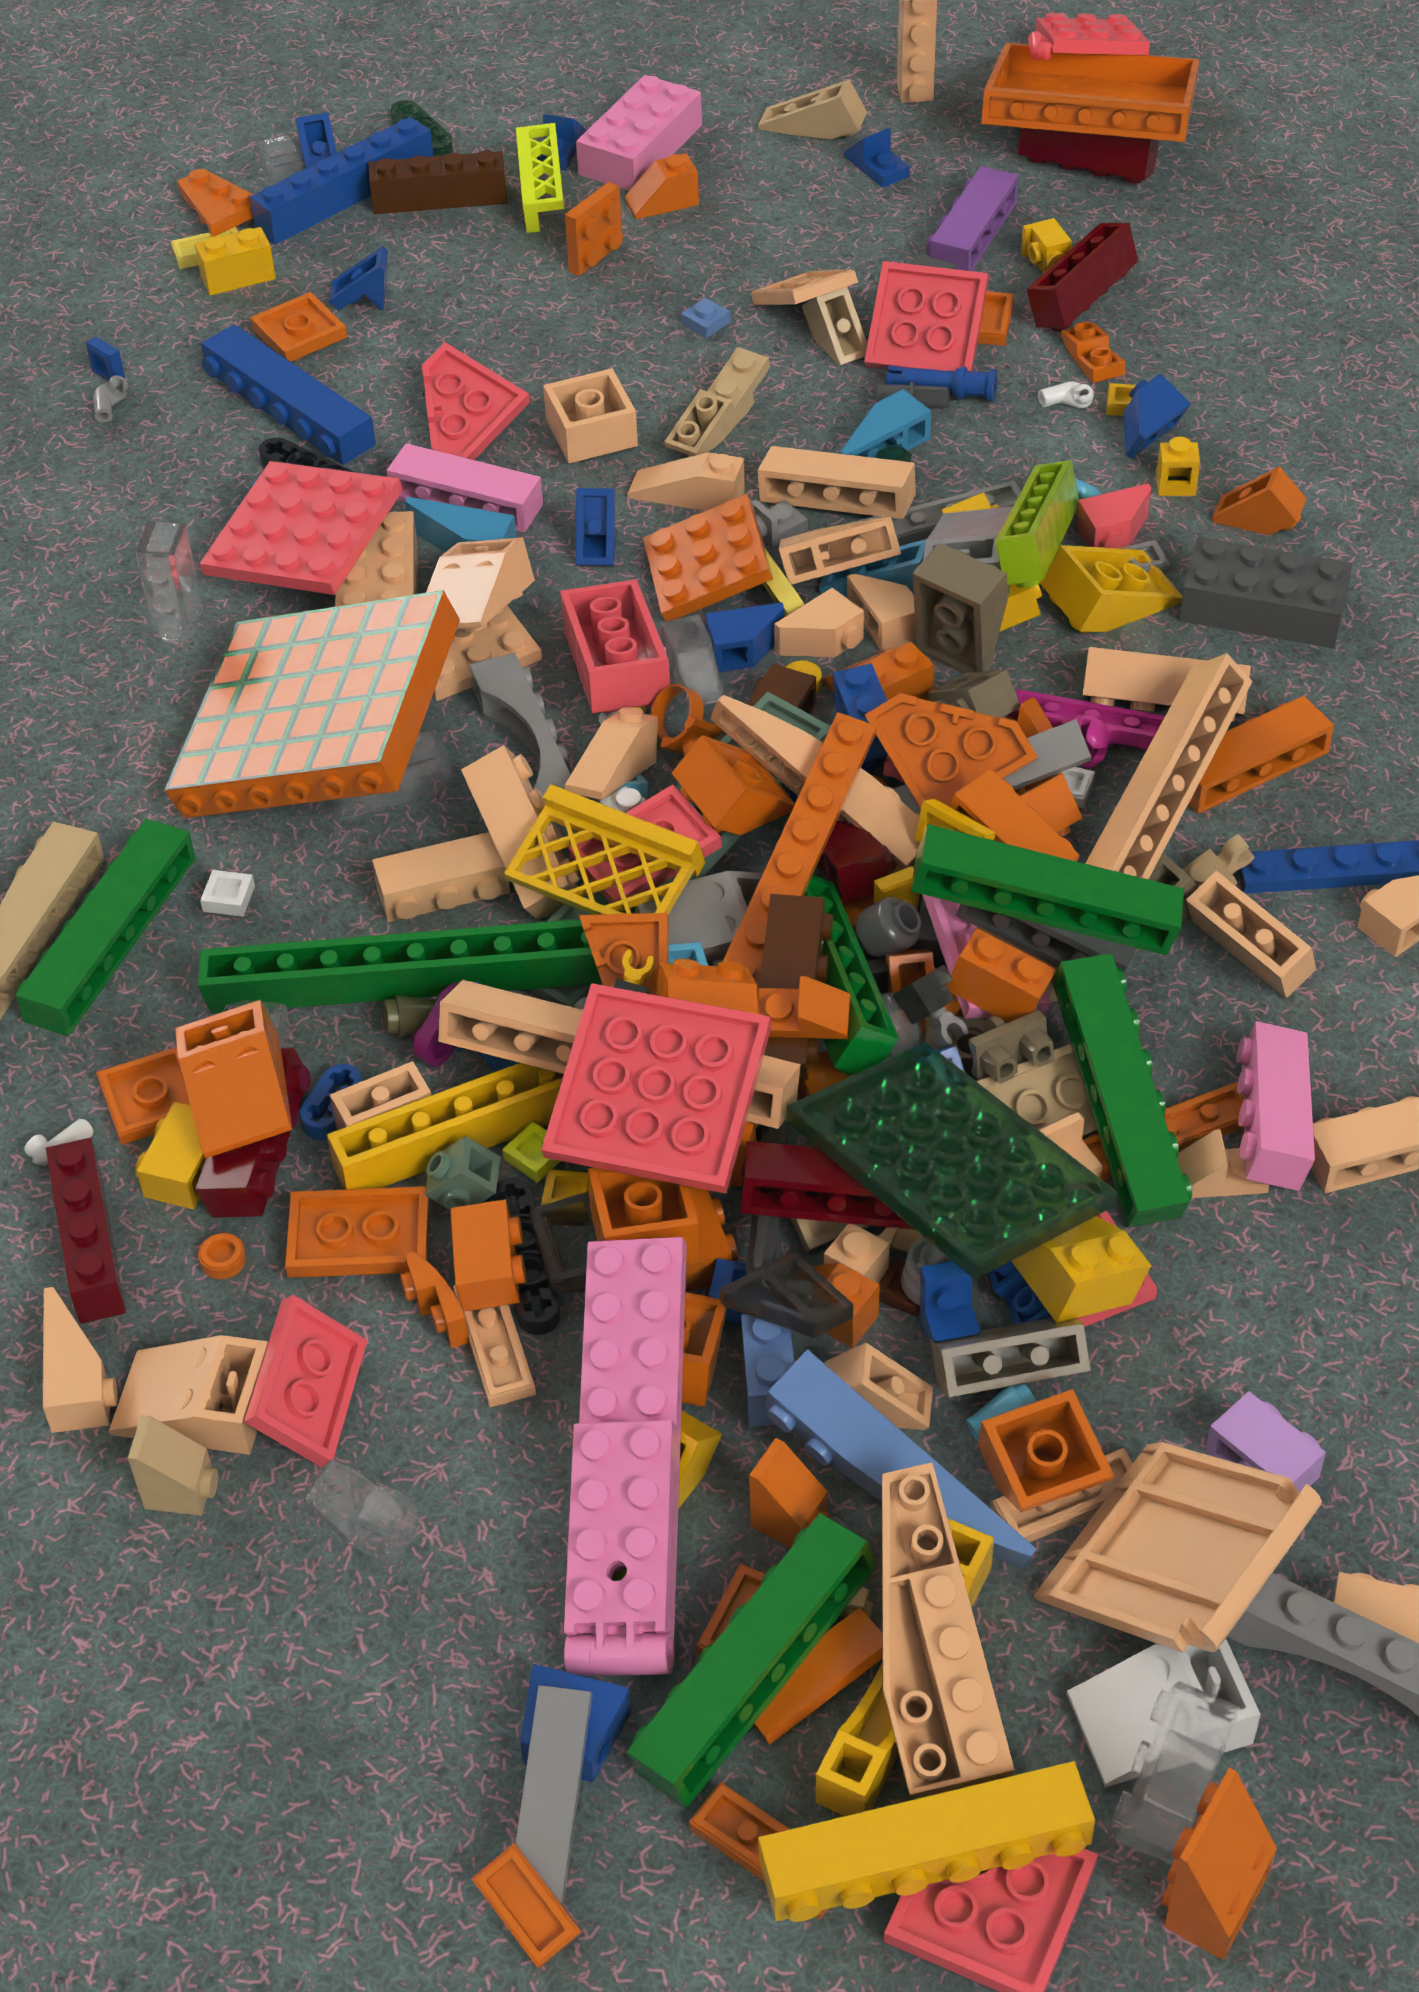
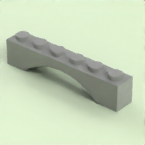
M515 653L469 664L472 691L483 717L500 724L514 733L530 749L537 760L540 770L533 790L537 788L544 795L550 784L565 789V784L572 774L568 770L570 768L568 755L564 745L557 746L556 744L557 733L552 719L545 720L543 699L539 692L533 693L532 691L533 681L529 668L527 666L521 667ZM550 822V824L554 823L562 837L568 836L565 826Z
M1274 1573L1271 1574L1227 1636L1247 1647L1277 1650L1331 1665L1359 1677L1388 1693L1419 1716V1643Z

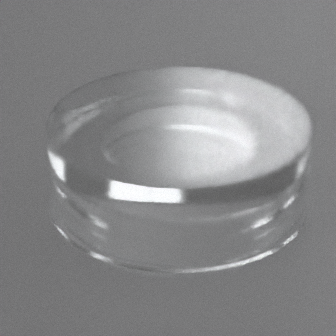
M1133 621L1121 628L1119 646L1122 651L1153 654L1157 650L1159 631L1152 624L1144 621Z

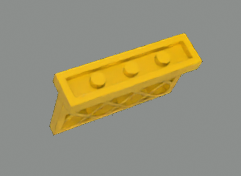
M550 784L542 797L545 807L504 872V876L510 882L592 915L623 914L620 912L623 910L626 911V914H632L630 908L652 900L655 901L657 907L655 913H668L669 915L692 875L698 877L706 862L698 841ZM551 821L566 827L568 836L545 844L543 834ZM593 838L603 841L604 851L581 858L577 846L578 843ZM572 846L576 860L553 868L548 854ZM628 853L640 856L642 865L618 873L613 858ZM544 856L548 870L532 876L521 872L527 861ZM609 860L613 875L589 883L585 868ZM667 867L679 871L673 882L655 888L651 876L652 872ZM580 870L584 881L583 886L568 891L559 888L556 878ZM646 875L651 890L626 898L622 883ZM617 885L622 900L605 906L595 902L593 893Z

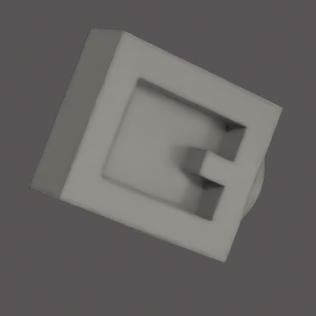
M757 499L751 501L762 540L771 548L779 545L781 539L792 537L808 530V519L785 500L768 509Z

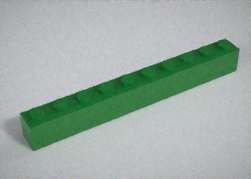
M576 919L201 949L198 987L210 1014H217L261 1000L265 1010L383 1001L385 999H393L394 994L418 998L436 997L450 984L461 982L462 980L478 981L482 985L505 991L590 985L591 983L602 984L581 920Z

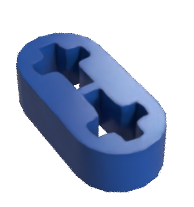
M337 1064L324 1072L300 1110L303 1131L307 1136L312 1139L324 1140L327 1139V1134L337 1131L330 1094L336 1092L335 1085L342 1086L339 1089L340 1091L349 1087L344 1085L345 1082H350L351 1086L362 1082L361 1073L356 1067L349 1064ZM327 1109L329 1118L323 1117ZM313 1117L321 1119H319L318 1122H315L313 1120Z

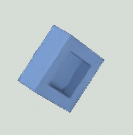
M703 298L681 313V324L705 338H708L731 322L730 311L707 298Z

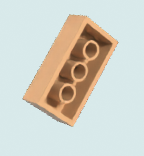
M413 511L388 512L336 592L335 607L418 594V543Z

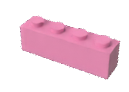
M407 443L387 469V477L399 478L403 488L397 500L405 502L407 497L514 515L515 529L521 532H526L543 506L541 477Z
M1255 1021L1248 1038H1241L1236 1053V1062L1242 1064L1237 1093L1243 1095L1238 1124L1244 1127L1239 1157L1240 1159H1245L1246 1179L1300 1191L1315 1161L1307 1032Z

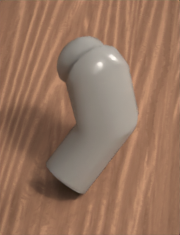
M118 375L112 376L109 382L100 385L93 394L94 415L98 422L111 421L113 417L112 407L126 397L128 383L125 378Z

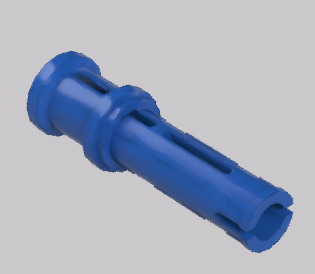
M889 365L887 369L886 384L910 385V382H915V386L947 387L949 393H953V396L957 397V399L971 396L983 397L988 402H994L996 397L997 369H990L989 372L968 371L967 367L960 366L955 371L893 365Z

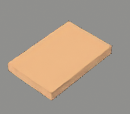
M852 269L808 271L753 290L750 294L754 305L798 304L858 283L855 270Z

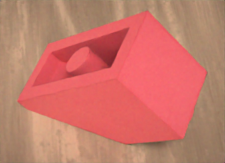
M1148 483L1078 500L1076 529L1086 546L1121 549L1124 546L1131 545L1148 518L1151 486Z

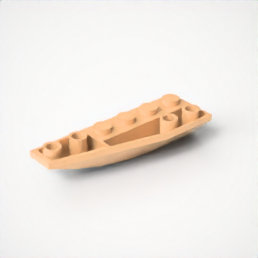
M933 1462L883 1473V1693L909 1797L935 1795L1010 1777L1015 1769Z

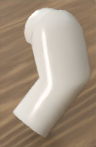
M1074 381L1038 391V399L1043 408L1061 403L1081 409L1089 406L1094 396L1093 389L1089 385Z
M78 1119L50 1141H47L40 1134L33 1136L26 1143L24 1151L33 1158L32 1163L46 1166L48 1165L46 1147L90 1138L93 1136V1128L86 1120Z

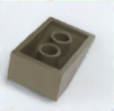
M938 543L912 573L917 648L925 656L963 674L990 671L1008 601L1007 573L994 565H988L972 558L961 550Z

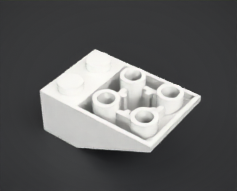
M1226 1639L1214 1653L1188 1645L1182 1653L1156 1643L1067 1691L1068 1699L1105 1787L1251 1745L1254 1743L1261 1715Z

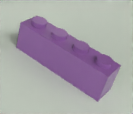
M980 166L973 178H968L961 196H957L954 199L949 214L942 217L939 229L935 234L929 236L926 254L932 258L956 264V270L973 271L1017 203L1019 175Z

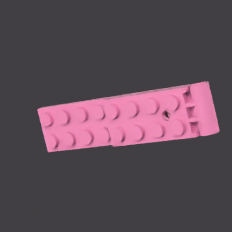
M683 1237L588 1242L579 1423L574 1424L564 1619V1633L567 1635L564 1648L565 1669L568 1673L580 1676L672 1674L674 1668L687 1243ZM627 1569L626 1575L622 1580L614 1581V1576L619 1570Z

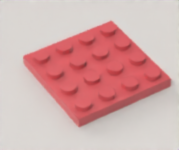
M269 461L199 563L203 574L335 595L403 491L400 480L393 477Z
M591 983L541 1151L544 1158L726 1194L772 1027L771 1017Z

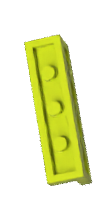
M555 123L516 128L522 203L527 233L540 232L538 212L564 209ZM546 136H548V137H547L546 139H544L542 142H538V141H536V140H534V139H531V138H538V137H546ZM541 154L548 156L543 162L536 159ZM543 173L551 176L545 181L538 179ZM545 193L550 194V195H552V196L555 197V198L538 199V198H540L542 195H544Z

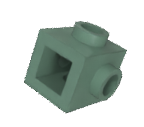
M464 1136L443 1151L436 1152L430 1158L426 1168L428 1177L425 1196L443 1205L448 1210L454 1207L484 1203L489 1197L496 1194L500 1156Z

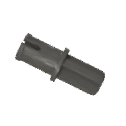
M910 382V385L878 383L877 402L904 389L927 408L945 409L949 404V389L947 387L915 386V382Z

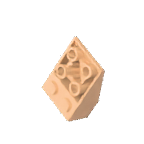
M523 537L459 542L439 557L427 592L445 591L460 618L457 629L464 628L466 632H476L486 628L488 621L495 615L504 612L505 606L512 600L523 595L522 591L535 581Z
M219 1335L137 1350L110 1425L109 1434L134 1438L141 1415L151 1416L207 1449L250 1455L258 1430L244 1423V1419L268 1341Z

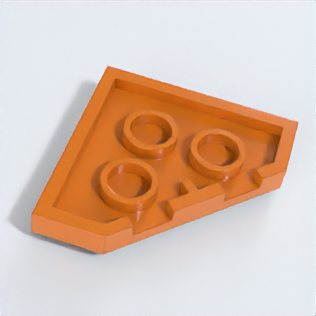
M903 693L896 695L865 714L867 721L877 726L876 736L920 809L923 801L936 799L950 807L953 796L957 791L989 769H992L1001 779H1005L1038 759L1037 754L1019 724L1014 720L985 715L944 703L940 704Z

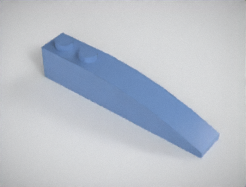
M808 1349L768 1391L765 1406L769 1409L767 1412L769 1418L784 1432L789 1433L793 1430L807 1442L804 1445L805 1449L820 1464L827 1466L829 1463L832 1464L838 1471L882 1502L883 1473L933 1462L947 1518L994 1537L992 1557L1025 1568L1031 1561L1037 1550L1032 1544Z

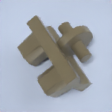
M1039 1010L1006 1024L998 1016L987 1018L984 1024L985 1033L969 1039V1047L973 1056L971 1072L978 1081L990 1076L1001 1084L1014 1078L1018 1072V1064L1029 1060L1033 1065L1041 1067L1052 1062L1054 1059L1053 1042L1047 1034L1046 1016Z

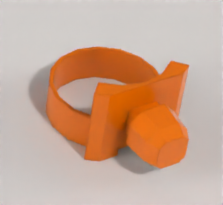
M671 684L656 696L650 715L658 717L657 736L662 738L660 748L684 755L685 757L701 735L715 739L721 734L722 729L719 726L703 721V700L698 692L680 684ZM686 691L689 696L690 709L689 716L684 725L685 729L681 734L669 737L664 725L666 709L670 701L677 694Z

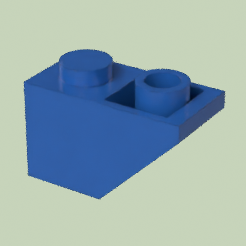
M782 602L706 613V642L715 673L755 667L774 647V623L784 618Z

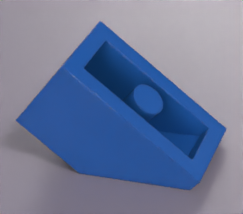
M1161 373L1149 382L1143 379L1129 393L1132 399L1124 410L1126 455L1131 459L1176 426L1191 405Z

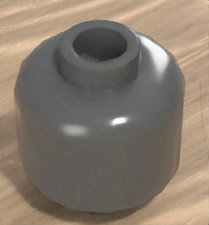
M893 896L884 898L864 909L857 917V940L862 949L876 959H883L887 954L904 952L912 948L919 939L920 916L909 902Z

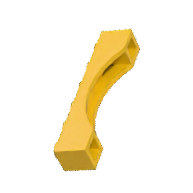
M948 1518L972 1608L992 1567L994 1537ZM883 1662L860 1703L838 1730L816 1773V1803L843 1816L872 1810L899 1755L883 1693Z

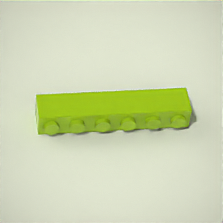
M1072 460L1035 465L995 541L1001 571L1007 573V585L1017 584L1019 588L1035 586L1041 580H1044L1078 508L1079 496Z

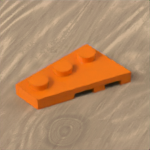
M193 170L188 176L177 181L180 195L192 210L197 211L199 220L202 224L208 226V231L212 237L253 219L250 196L254 194L208 170Z
M668 913L579 915L603 986L614 987L616 979L623 980L625 971L622 959L625 952L630 949L633 955V961L630 966L634 969L643 968L646 965L648 956H653L654 972L648 979L643 981L642 986L648 987L650 994L655 995L660 963H669Z

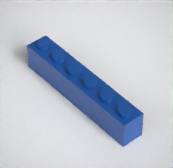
M411 117L402 119L396 124L376 132L370 137L350 145L344 150L322 159L300 172L293 173L290 177L272 186L264 188L262 191L250 196L254 227H261L267 240L276 245L371 196L369 162L384 158L395 160L408 159L415 156L433 157L431 130Z
M235 324L201 342L204 358L202 365L211 378L216 377L226 384L233 393H239L249 400L256 409H262L271 415L279 425L284 424L294 431L302 441L307 440L325 457H331L341 465H344L376 445L373 419L370 415Z

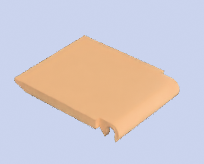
M1164 1442L1147 1444L1034 1594V1597L1039 1602L1182 1653L1188 1645L1214 1653L1219 1649L1321 1506L1322 1500L1318 1493L1308 1484H1305L1299 1493L1291 1479L1285 1476Z

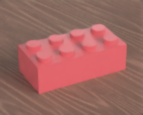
M637 579L560 591L563 631L592 713H613L625 707H651L656 696L670 685L669 659Z

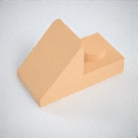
M1220 1129L1212 1131L1179 1152L1177 1158L1182 1174H1187L1190 1179L1192 1198L1268 1193L1270 1184L1246 1179L1245 1159H1240L1239 1157L1240 1148L1225 1149Z

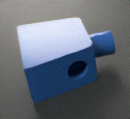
M533 1664L520 1741L523 1763L527 1765L538 1685L590 1691L593 1693L581 1780L593 1782L629 1718L631 1712L629 1688Z

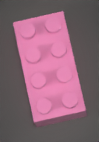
M644 75L576 141L578 175L603 183L612 182L620 186L621 189L630 191L655 160L673 155L702 126L701 92L687 88L685 85H677L661 80L656 76Z

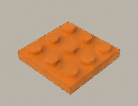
M748 494L728 500L721 505L643 537L660 611L666 622L676 620L773 579L753 504Z

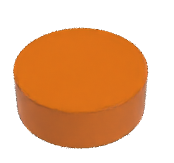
M218 1233L203 1241L198 1250V1258L201 1269L207 1276L214 1279H227L235 1276L243 1269L246 1263V1252L240 1238L230 1233Z

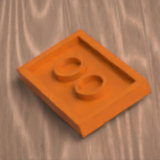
M426 1186L291 1192L285 1262L287 1277L408 1273L405 1254L413 1251L428 1262L430 1198L425 1196Z

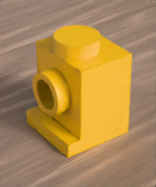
M1055 218L1023 226L1021 254L1023 257L1029 256L1031 263L1036 264L1043 274L1071 249L1072 240Z
M1179 436L1172 438L1169 442L1160 443L1158 464L1155 471L1158 496H1196L1200 467L1198 442H1191L1188 438ZM1186 476V480H1168V477Z

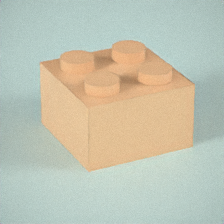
M613 368L543 385L546 421L568 464L638 446L636 410Z

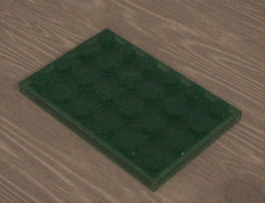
M927 1042L787 1105L785 1120L974 1280L1115 1206L1117 1191Z

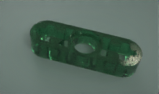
M403 100L391 105L390 117L392 125L402 119L411 117L431 130V139L434 142L432 143L433 156H445L454 152L451 134L417 103Z

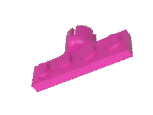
M1016 690L1020 705L1031 697L1037 700L1053 728L1077 719L1092 761L1082 765L1083 769L1095 767L1102 762L1107 748L1111 744L1133 746L1147 751L1165 718L1163 715L1027 690ZM1020 708L1009 713L1008 717L1014 718L1017 721Z

